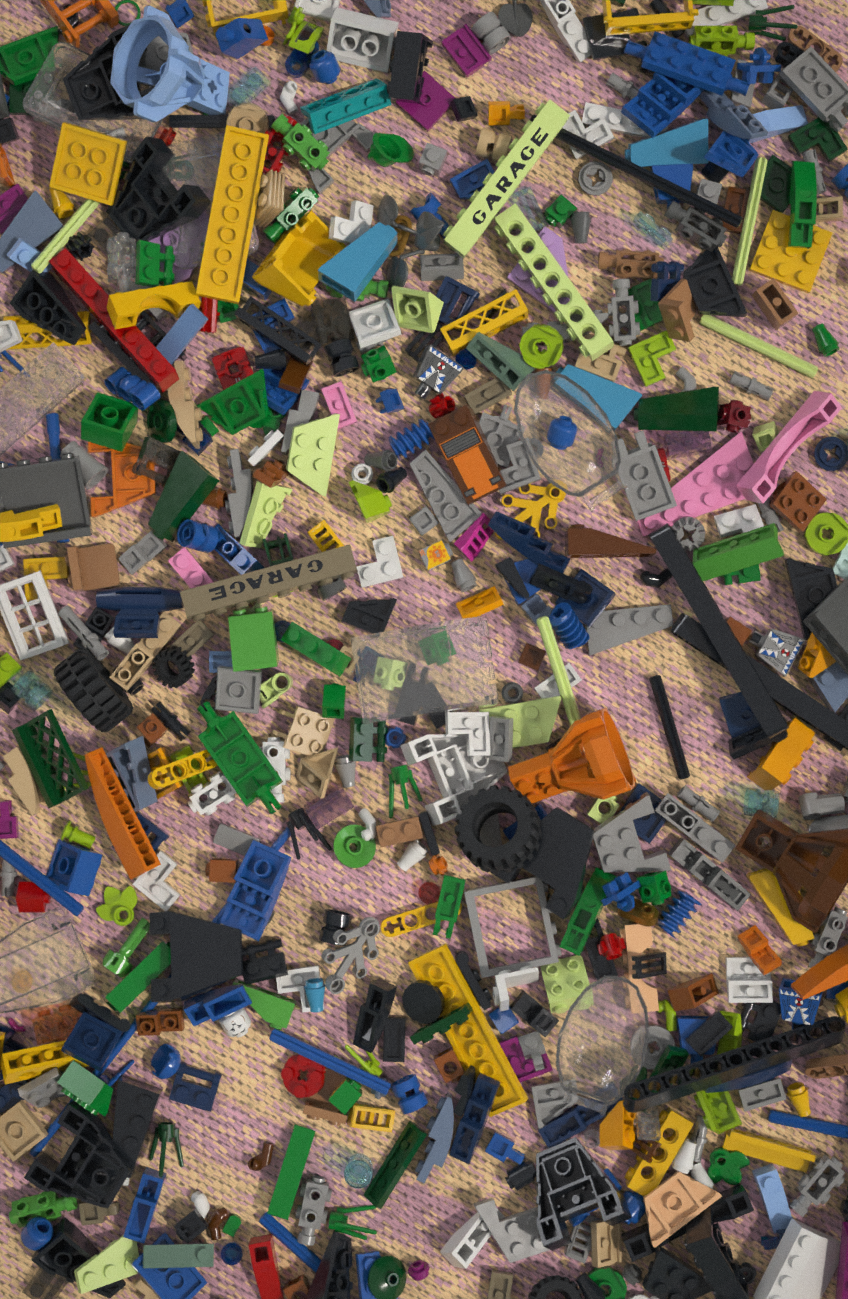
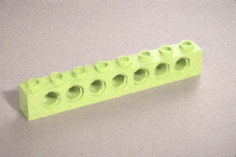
M516 203L494 218L496 233L500 238L504 236L507 240L506 246L512 255L516 253L519 257L518 263L524 272L528 270L531 274L530 280L536 289L540 287L543 291L542 297L548 306L552 304L555 308L554 314L560 323L564 322L567 325L568 329L566 331L573 341L577 339L581 345L578 348L585 358L589 356L591 361H594L613 348L614 343L610 335ZM514 229L521 230V233L517 236L510 234ZM526 246L533 247V250L529 253L522 251ZM537 263L546 265L542 270L534 268ZM550 280L558 282L554 287H548L546 284ZM562 297L570 299L567 304H560L558 302ZM574 314L582 316V319L578 322H574L570 318ZM591 331L595 335L591 339H585L583 334Z

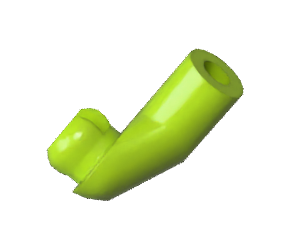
M658 1000L659 1011L657 1012L665 1013L666 1030L676 1031V1011H674L668 1000Z

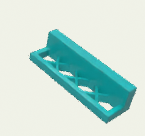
M376 78L304 105L300 109L301 113L308 117L312 133L317 134L392 104L387 94V84Z

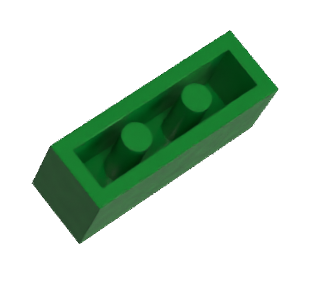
M291 622L281 638L283 642L339 677L352 659L294 622Z

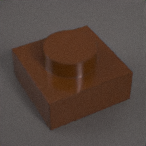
M526 643L518 663L538 671L546 651Z

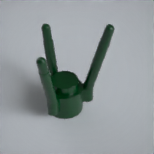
M788 5L767 10H756V14H750L748 32L786 41V37L763 30H766V27L797 29L798 25L767 22V17H763V15L791 10L795 6Z
M159 1122L158 1127H155V1136L149 1160H153L159 1139L161 1142L159 1177L163 1176L166 1142H172V1138L175 1140L180 1167L184 1166L179 1128H175V1123Z

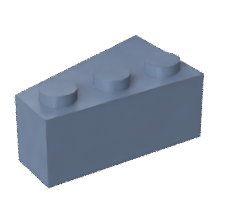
M837 662L813 678L807 676L825 706L835 713L848 698V675Z
M143 736L124 743L106 753L135 812L158 802L156 791L150 787L147 780L151 769Z

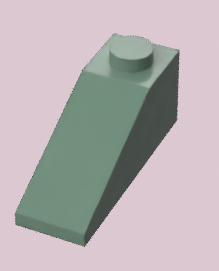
M480 332L474 336L466 347L469 352L512 391L521 386L535 370L534 367H531L524 361L520 353Z
M214 1244L143 1245V1268L214 1267Z

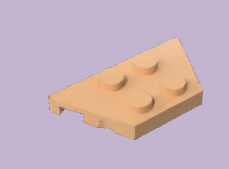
M679 1171L674 1173L643 1197L652 1246L654 1248L721 1198L722 1195Z

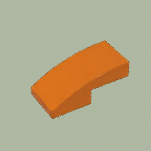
M756 925L738 935L741 945L763 975L782 965V960L768 945V939Z

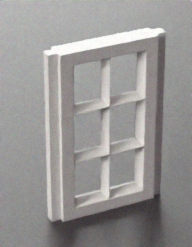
M41 570L0 584V611L20 661L69 644ZM32 582L38 599L27 602L21 586ZM17 587L23 604L12 607L6 591ZM41 603L47 619L36 623L29 606ZM25 608L32 625L20 628L14 612ZM49 624L55 640L44 644L38 627ZM34 629L40 645L29 649L23 633Z

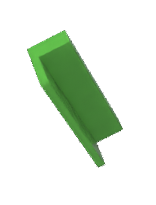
M775 523L699 547L698 549H693V565L701 579L706 581L782 557L784 551L778 542V529Z

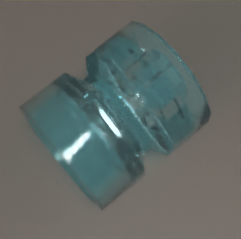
M29 670L18 679L11 688V691L19 698H25V704L35 711L51 696L53 690L46 683H40V678L32 670Z
M747 788L744 795V815L754 816L760 809L776 819L779 809V792L773 790L761 792L760 789Z
M356 1153L347 1159L344 1178L350 1187L355 1189L366 1187L372 1179L373 1163L367 1155Z

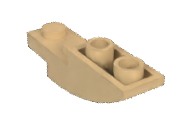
M183 360L174 361V368L179 380L167 389L169 401L175 411L177 423L195 449H200V441H203L202 429L199 428L202 413L200 407H197L195 402L192 401L191 388H188V381L191 380V371L189 367H186Z
M163 612L160 615L158 638H142L109 678L128 691L150 667L153 659L156 658L155 656L165 649L170 639L181 627V624Z

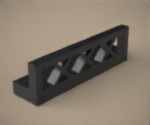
M251 296L243 308L239 307L235 312L236 319L307 367L322 347L321 343ZM254 304L260 309L261 316L253 317L247 310ZM275 318L279 328L271 329L265 325L264 319ZM282 331H294L296 340H287L283 337ZM310 342L315 347L308 354L300 348V343Z

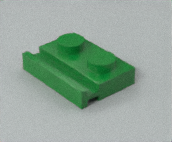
M651 278L628 289V295L633 296V301L638 300L639 313L634 315L635 322H639L640 332L664 321L658 305L660 301H650Z

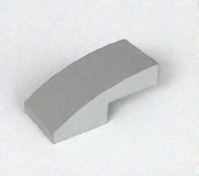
M151 530L137 544L132 545L118 558L131 575L139 571L168 547L163 540L152 533L154 530Z

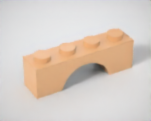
M635 922L622 923L623 929H619L620 938L624 939L626 948L622 952L621 957L622 963L626 964L627 972L623 973L624 985L629 988V994H625L627 1008L630 1007L632 1013L659 1011L657 988L647 984L642 979L632 978V974L636 973V970H632V965H635V961H632V956L641 955L645 949L653 945L651 926L647 927Z

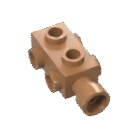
M630 249L616 250V255L599 251L598 269L607 270V267L614 268L615 276L621 278L657 279L658 274L652 272L651 265L658 261H664V258L659 257V253L650 250L643 252L631 251Z

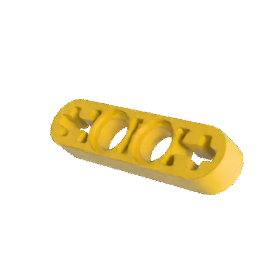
M206 749L153 770L149 773L147 780L153 789H162L211 770L218 765L214 760L206 763V758L211 756ZM192 759H196L200 763L199 770L192 768ZM174 766H178L181 769V777L174 775ZM167 775V778L161 781L155 780L157 776Z
M438 901L385 918L381 923L382 933L387 937H394L435 924L436 919H428L425 912L428 908L437 909ZM460 903V908H459L458 915H459V914L461 913V911H462V904H461V903ZM409 914L415 915L417 917L416 925L408 926L405 923V917ZM399 917H401L402 925L405 928L400 930V926L394 928L393 933L384 929L388 921H391L392 924L399 923L397 920Z

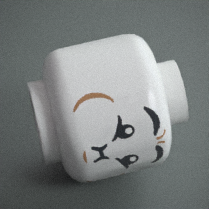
M241 1008L220 1018L219 1023L227 1036H237L239 1038L248 1032L251 1019L245 1009Z

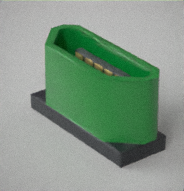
M207 415L199 421V425L210 438L219 432Z

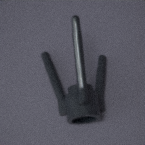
M299 808L288 815L290 821L286 824L290 830L297 860L301 857L294 830L295 827L297 830L306 827L315 841H318L319 838L329 851L332 850V847L310 820L303 808Z

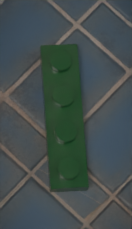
M409 1121L363 1195L376 1208L382 1209L427 1136V1133L412 1121Z

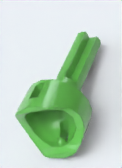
M142 918L119 952H113L109 949L103 958V966L119 977L128 975L133 967L129 963L130 960L128 958L149 931L150 923Z

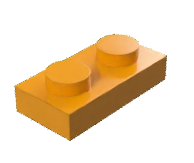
M495 586L456 603L464 623L504 605Z

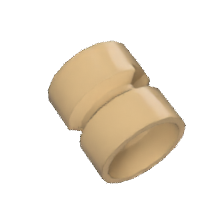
M483 127L475 155L484 158L492 156V160L498 162L502 155L507 156L512 136L504 133L496 135L494 130Z

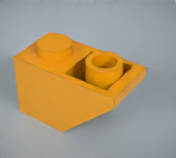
M811 633L800 659L798 669L809 678H813L834 664L836 660L815 635Z
M619 1101L600 1123L599 1147L607 1150L633 1149V1142L635 1141V1133L633 1131L635 1113L625 1110L623 1101Z

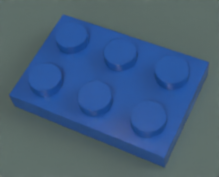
M164 1232L151 1245H173L174 1242ZM143 1253L131 1263L132 1267L160 1299H192L208 1283L195 1267L143 1268Z

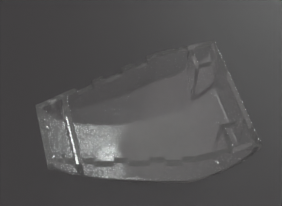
M62 905L24 921L0 939V1014L59 1004L98 985L95 973L68 910Z

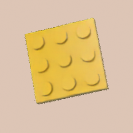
M62 122L49 187L112 206L115 200L127 141Z
M772 210L749 271L769 279L774 278L779 283L809 294L833 232L813 225L811 248L788 247L790 216Z

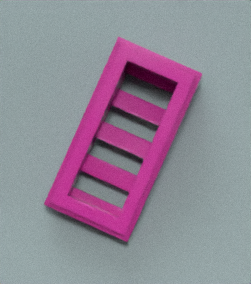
M484 513L454 543L457 549L471 562L478 556L494 532L488 526L490 519ZM484 523L488 526L486 529L482 527Z

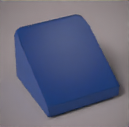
M498 1007L488 1014L500 1034L505 1033L519 1023L510 1007L509 1010L500 1011Z

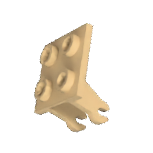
M296 706L294 714L279 710V714L293 718L288 734L272 730L271 734L285 739L283 748L308 756L324 752L335 718H322V714Z

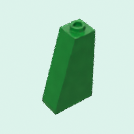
M162 941L103 999L118 1015L151 984L152 979H156L171 964L170 942L166 944Z

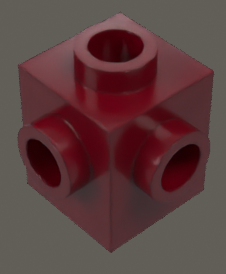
M731 400L730 403L720 405L717 426L726 428V431L738 433L740 429L748 428L751 421V407L743 405V402L739 400Z

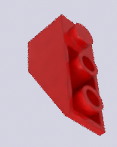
M267 1234L251 1237L249 1251L261 1299H284L273 1235Z

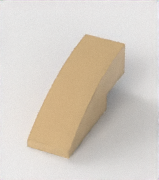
M16 747L3 756L15 774L8 781L31 815H36L40 812L38 785L20 747Z

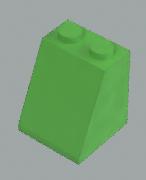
M267 606L254 608V612H246V609L233 610V614H229L228 622L233 672L278 666L279 654L273 609L268 610Z

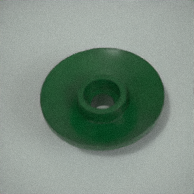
M382 1256L374 1261L369 1269L367 1279L371 1294L376 1299H396L401 1295L406 1285V1270L398 1258Z

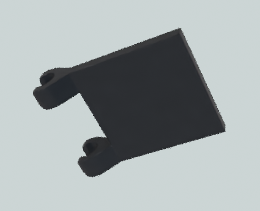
M632 8L611 14L612 17L637 16L639 12L637 8ZM604 15L584 17L582 19L593 60L628 55L624 54L628 40H630L629 34L606 36ZM646 41L636 42L638 44L647 46Z

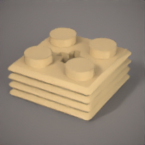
M271 169L266 175H262L253 222L255 226L258 225L259 228H266L284 210V173H277V171Z

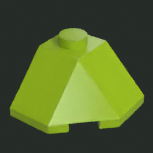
M353 480L349 482L367 523L390 513L389 507H392L388 495L383 496L380 490Z

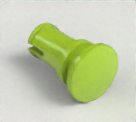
M69 821L62 831L61 841L65 837L71 843L74 841L90 849L96 836L79 830L78 826H70L72 821Z

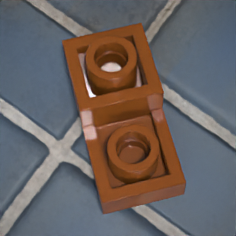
M275 459L274 461H266L263 468L256 469L253 477L272 488L283 481L290 472L285 469L286 465L283 462Z
M183 1008L157 1009L136 1014L138 1036L160 1035L161 1032L183 1031L185 1028Z

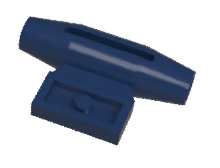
M123 586L98 590L96 593L97 608L119 612L115 617L113 630L115 638H158L160 626L158 612L184 608L180 594L181 591L163 587Z

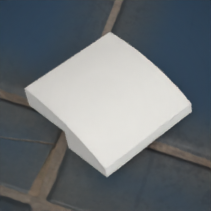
M725 957L728 1003H773L770 972L763 975L750 957Z

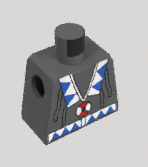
M426 345L413 374V378L420 382L415 394L424 400L431 390L441 394L462 372L464 367L432 345Z

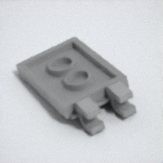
M809 47L783 69L779 75L822 121H829V126L838 133L848 122L847 118L841 113L843 109V113L848 117V85L812 47Z
M643 431L634 433L638 447L627 451L623 438L613 441L618 453L615 456L614 463L636 521L677 506L656 446L652 445L651 442L647 443Z

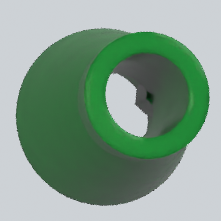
M823 323L812 329L819 353L823 354L824 357L831 356L840 349L838 346L839 342Z

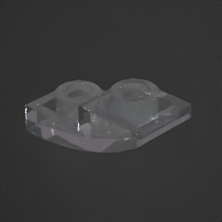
M657 1106L648 1108L644 1112H636L634 1123L637 1124V1139L659 1141L661 1132Z

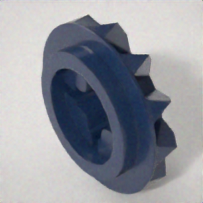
M837 437L822 439L816 445L813 453L815 462L821 469L828 470L829 472L841 469L848 461V447L844 441ZM836 447L834 452L836 459L831 458L826 461L828 454L825 450L830 451Z

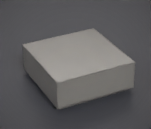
M427 506L409 518L421 536L439 524Z

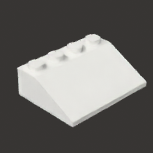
M792 1218L753 1298L821 1299L839 1263L840 1241Z

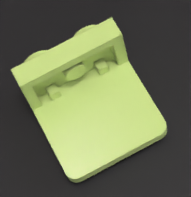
M581 955L558 959L559 962L540 966L551 1013L561 1014L568 1011V1009H583L593 1004L592 991Z

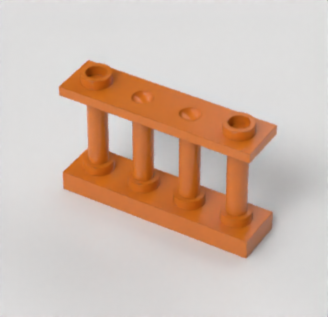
M40 0L63 31L62 34L68 44L71 43L75 49L80 47L79 35L98 24L107 22L111 29L118 25L119 14L109 0H79L62 11L54 3L56 0ZM87 6H95L98 14L77 27L73 28L67 21L68 17Z

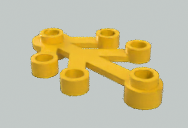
M552 482L547 487L528 484V492H523L521 487L518 488L522 495H528L529 493L542 495L543 497L538 501L514 498L512 495L506 494L502 497L501 503L505 508H526L514 519L524 522L532 516L531 526L536 528L535 532L540 538L539 524L541 511L548 503V517L545 519L544 525L547 529L552 530L558 523L556 519L558 503L562 502L566 496L564 486L558 482ZM553 489H557L559 491V495L557 497H554L551 494V491ZM506 497L511 498L512 503L510 505L504 503ZM548 519L554 520L555 525L553 527L547 525ZM495 533V536L499 540H503L497 533Z

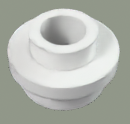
M361 463L352 469L351 476L353 481L366 485L372 480L373 471L370 466ZM365 472L366 477L360 478L358 473Z

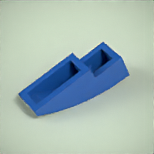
M242 984L231 985L185 1000L183 1010L192 1025L196 1026L209 1019L214 1022L252 1004V1000Z
M149 1167L145 1168L133 1202L124 1238L145 1243L167 1173L163 1172V1176L159 1177L158 1170Z

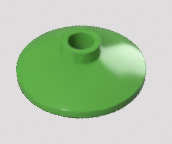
M348 825L342 828L335 836L333 843L335 856L340 863L349 868L363 867L375 855V839L365 841L361 836V831L365 830V827ZM351 843L355 844V851L350 850L349 845Z

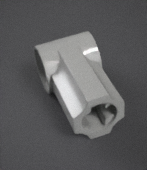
M806 793L798 797L804 820H813L822 815L843 813L845 811V800L841 793L827 795Z

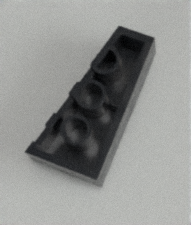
M122 1075L118 1079L113 1141L131 1169L128 1178H131L135 1172L163 1089Z
M709 1206L686 1224L687 1239L684 1241L685 1247L689 1253L693 1254L697 1268L703 1271L707 1285H711L713 1288L715 1299H749L748 1284L737 1261H733V1255L728 1242L724 1243L719 1223L714 1224L712 1217L714 1213L711 1206Z

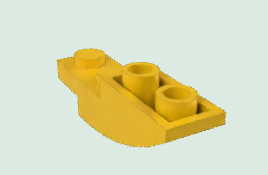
M58 504L14 514L12 510L0 513V542L44 536L43 531L63 527Z

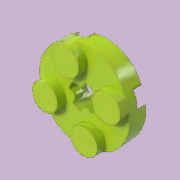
M533 325L523 334L520 340L519 347L524 361L537 369H543L556 364L563 353L562 335L549 325ZM544 342L547 350L539 351L536 343Z
M820 513L814 516L804 531L806 543L817 554L823 556L836 554L848 543V525L838 514ZM823 529H830L832 531L830 533L832 537L830 540L822 537Z

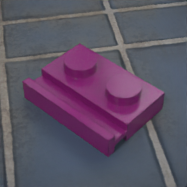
M467 24L441 41L443 48L466 78L492 60L490 54Z
M16 184L0 195V234L6 231L28 200L19 184Z

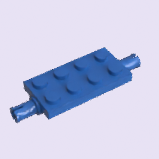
M656 31L649 45L644 46L628 40L624 54L642 59V68L721 96L727 90L746 96L750 82L732 77L733 74L731 72L736 61L735 59Z

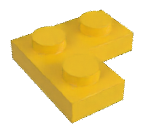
M65 557L23 559L24 576L41 570L47 588L48 580L68 579L69 569L66 565ZM32 582L25 584L27 602L38 599Z

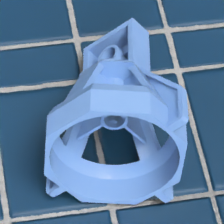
M145 6L143 18L132 21L114 48L110 83L123 103L134 108V115L154 123L183 105H188L208 115H226L230 72L193 55L189 51V46L175 28L169 15L152 6ZM160 36L169 48L167 62L162 64L160 71L138 66L148 44L154 38ZM137 82L155 87L148 94L141 97L137 88Z

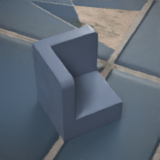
M538 594L520 606L535 627L538 626L536 622L538 618L542 616L549 617L552 609L549 606L547 607Z

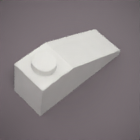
M496 1208L498 1218H504L505 1216ZM478 1212L451 1236L440 1251L454 1267L466 1269L492 1235Z

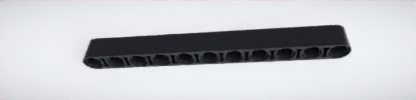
M666 523L649 534L651 540L768 738L771 739L789 728L787 722L671 526Z
M681 613L670 629V632L675 636L678 635V638L728 670L703 626L685 613ZM748 656L774 702L848 750V722Z
M829 1017L814 1022L813 1025H805L629 1084L624 1089L623 1106L628 1112H640L838 1045L843 1040L845 1022L840 1017Z

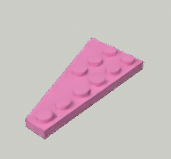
M742 432L738 433L671 488L677 506L637 521L643 537L666 523L672 527L677 520L683 517L696 518L746 499L736 485L754 463Z

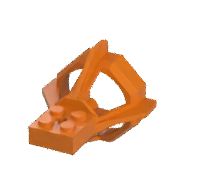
M606 707L574 721L558 744L550 748L548 753L508 767L510 781L516 790L520 791L523 796L530 800L531 804L567 791H574L604 800L632 790L636 783V778L632 772L630 760L618 728Z

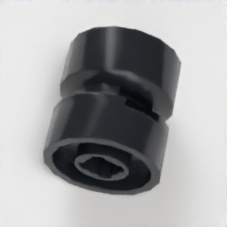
M341 339L324 347L327 359L332 361L330 367L334 377L350 374L360 368L356 356L352 355L354 350L350 339Z
M326 909L323 918L326 926L322 927L319 940L339 945L334 941L333 935L337 930L346 932V929L351 926L353 915Z

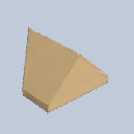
M338 747L300 759L296 777L319 798L325 797Z

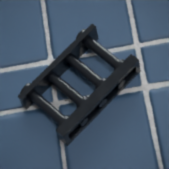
M143 311L140 313L143 318L136 323V326L142 331L150 324L158 332L149 340L156 347L165 337L166 333ZM94 321L88 326L133 375L140 377L147 383L153 384V381L138 368L135 361L123 352L124 349L117 341H113L108 336V331L102 325L99 326ZM186 349L179 355L184 361L187 359L184 353Z

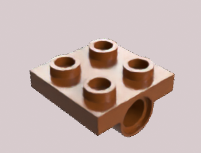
M795 471L774 490L772 494L774 498L769 505L800 533L806 529L827 499L800 473Z

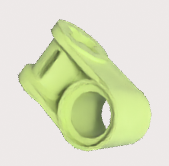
M277 673L261 683L260 702L263 709L290 690L293 685V679L289 674ZM280 676L286 677L288 681L287 686L283 689L277 685V680Z

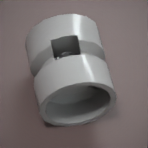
M489 12L482 16L471 29L478 40H483L482 45L490 55L504 47L511 39V35L506 28L500 26V20L494 12Z

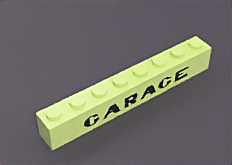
M550 99L546 104L542 102L535 111L537 117L534 121L529 120L522 129L524 132L520 139L516 137L510 144L509 149L511 151L506 157L502 155L495 165L498 168L494 174L489 173L482 182L485 185L480 192L476 190L469 199L472 202L467 209L463 207L456 217L458 222L455 226L450 225L444 232L443 236L446 238L443 243L462 258H465L568 121L570 115Z

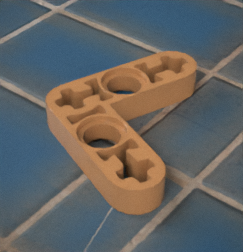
M802 26L790 30L787 38L789 43L804 52L811 45H818L820 47L819 55L828 64L829 60L835 58V64L831 68L835 72L839 70L843 63V58L839 52ZM801 33V39L795 41V35ZM807 39H809L810 41L807 43L806 47L804 48V47H803L804 43L806 42ZM797 94L798 103L800 105H803L804 107H808V105Z
M848 1054L808 1059L806 1061L805 1074L815 1079L848 1075Z

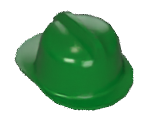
M375 133L367 158L368 160L375 161L382 167H389L396 162H410L414 157V151L412 146L399 135Z

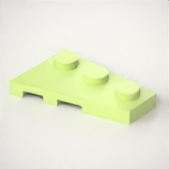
M257 481L239 544L261 548L263 539H266L273 526L272 520L275 514L281 512L283 508L282 502L286 495L290 496L292 488L281 485L270 488L264 483Z
M121 1236L119 1239L108 1244V1247L98 1255L95 1254L74 1270L78 1293L83 1294L138 1274L131 1265L139 1256L137 1242Z

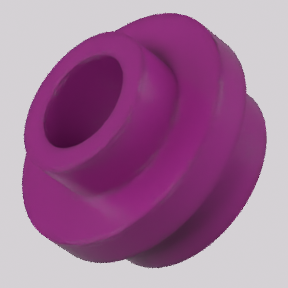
M422 1260L414 1261L408 1268L409 1276L415 1281L425 1279L429 1275V1264Z

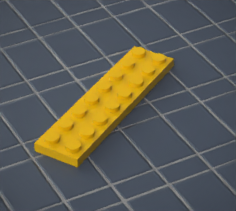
M226 125L197 283V296L239 304L269 139L268 134Z
M445 943L410 960L408 964L417 981L427 980L434 987L437 986L444 996L445 1007L440 1017L468 1002L473 1010L468 1015L469 1019L458 1026L456 1023L450 1025L451 1029L445 1032L465 1071L472 1065L475 1067L476 1080L479 1074L482 1073L500 1082L489 1117L525 1103L529 1098L447 944Z

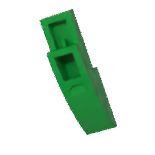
M792 161L789 199L791 215L788 247L808 249L812 247L813 225L816 224L817 206L814 162Z
M596 867L567 925L568 928L559 947L578 956L581 955L596 919L603 908L601 900L606 895L602 886L615 880L614 878L617 876L608 872L604 873L602 869Z

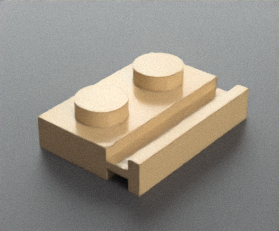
M603 1219L591 1222L593 1267L600 1268L612 1265L615 1262H622L621 1223L611 1226L605 1223Z

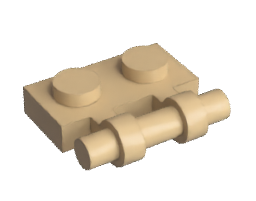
M586 334L585 339H591L594 336ZM613 342L614 347L608 350L610 351L609 355L602 354L594 361H591L589 356L585 358L580 352L574 367L615 382L622 361L615 359V355L625 356L627 348L619 346L617 342Z

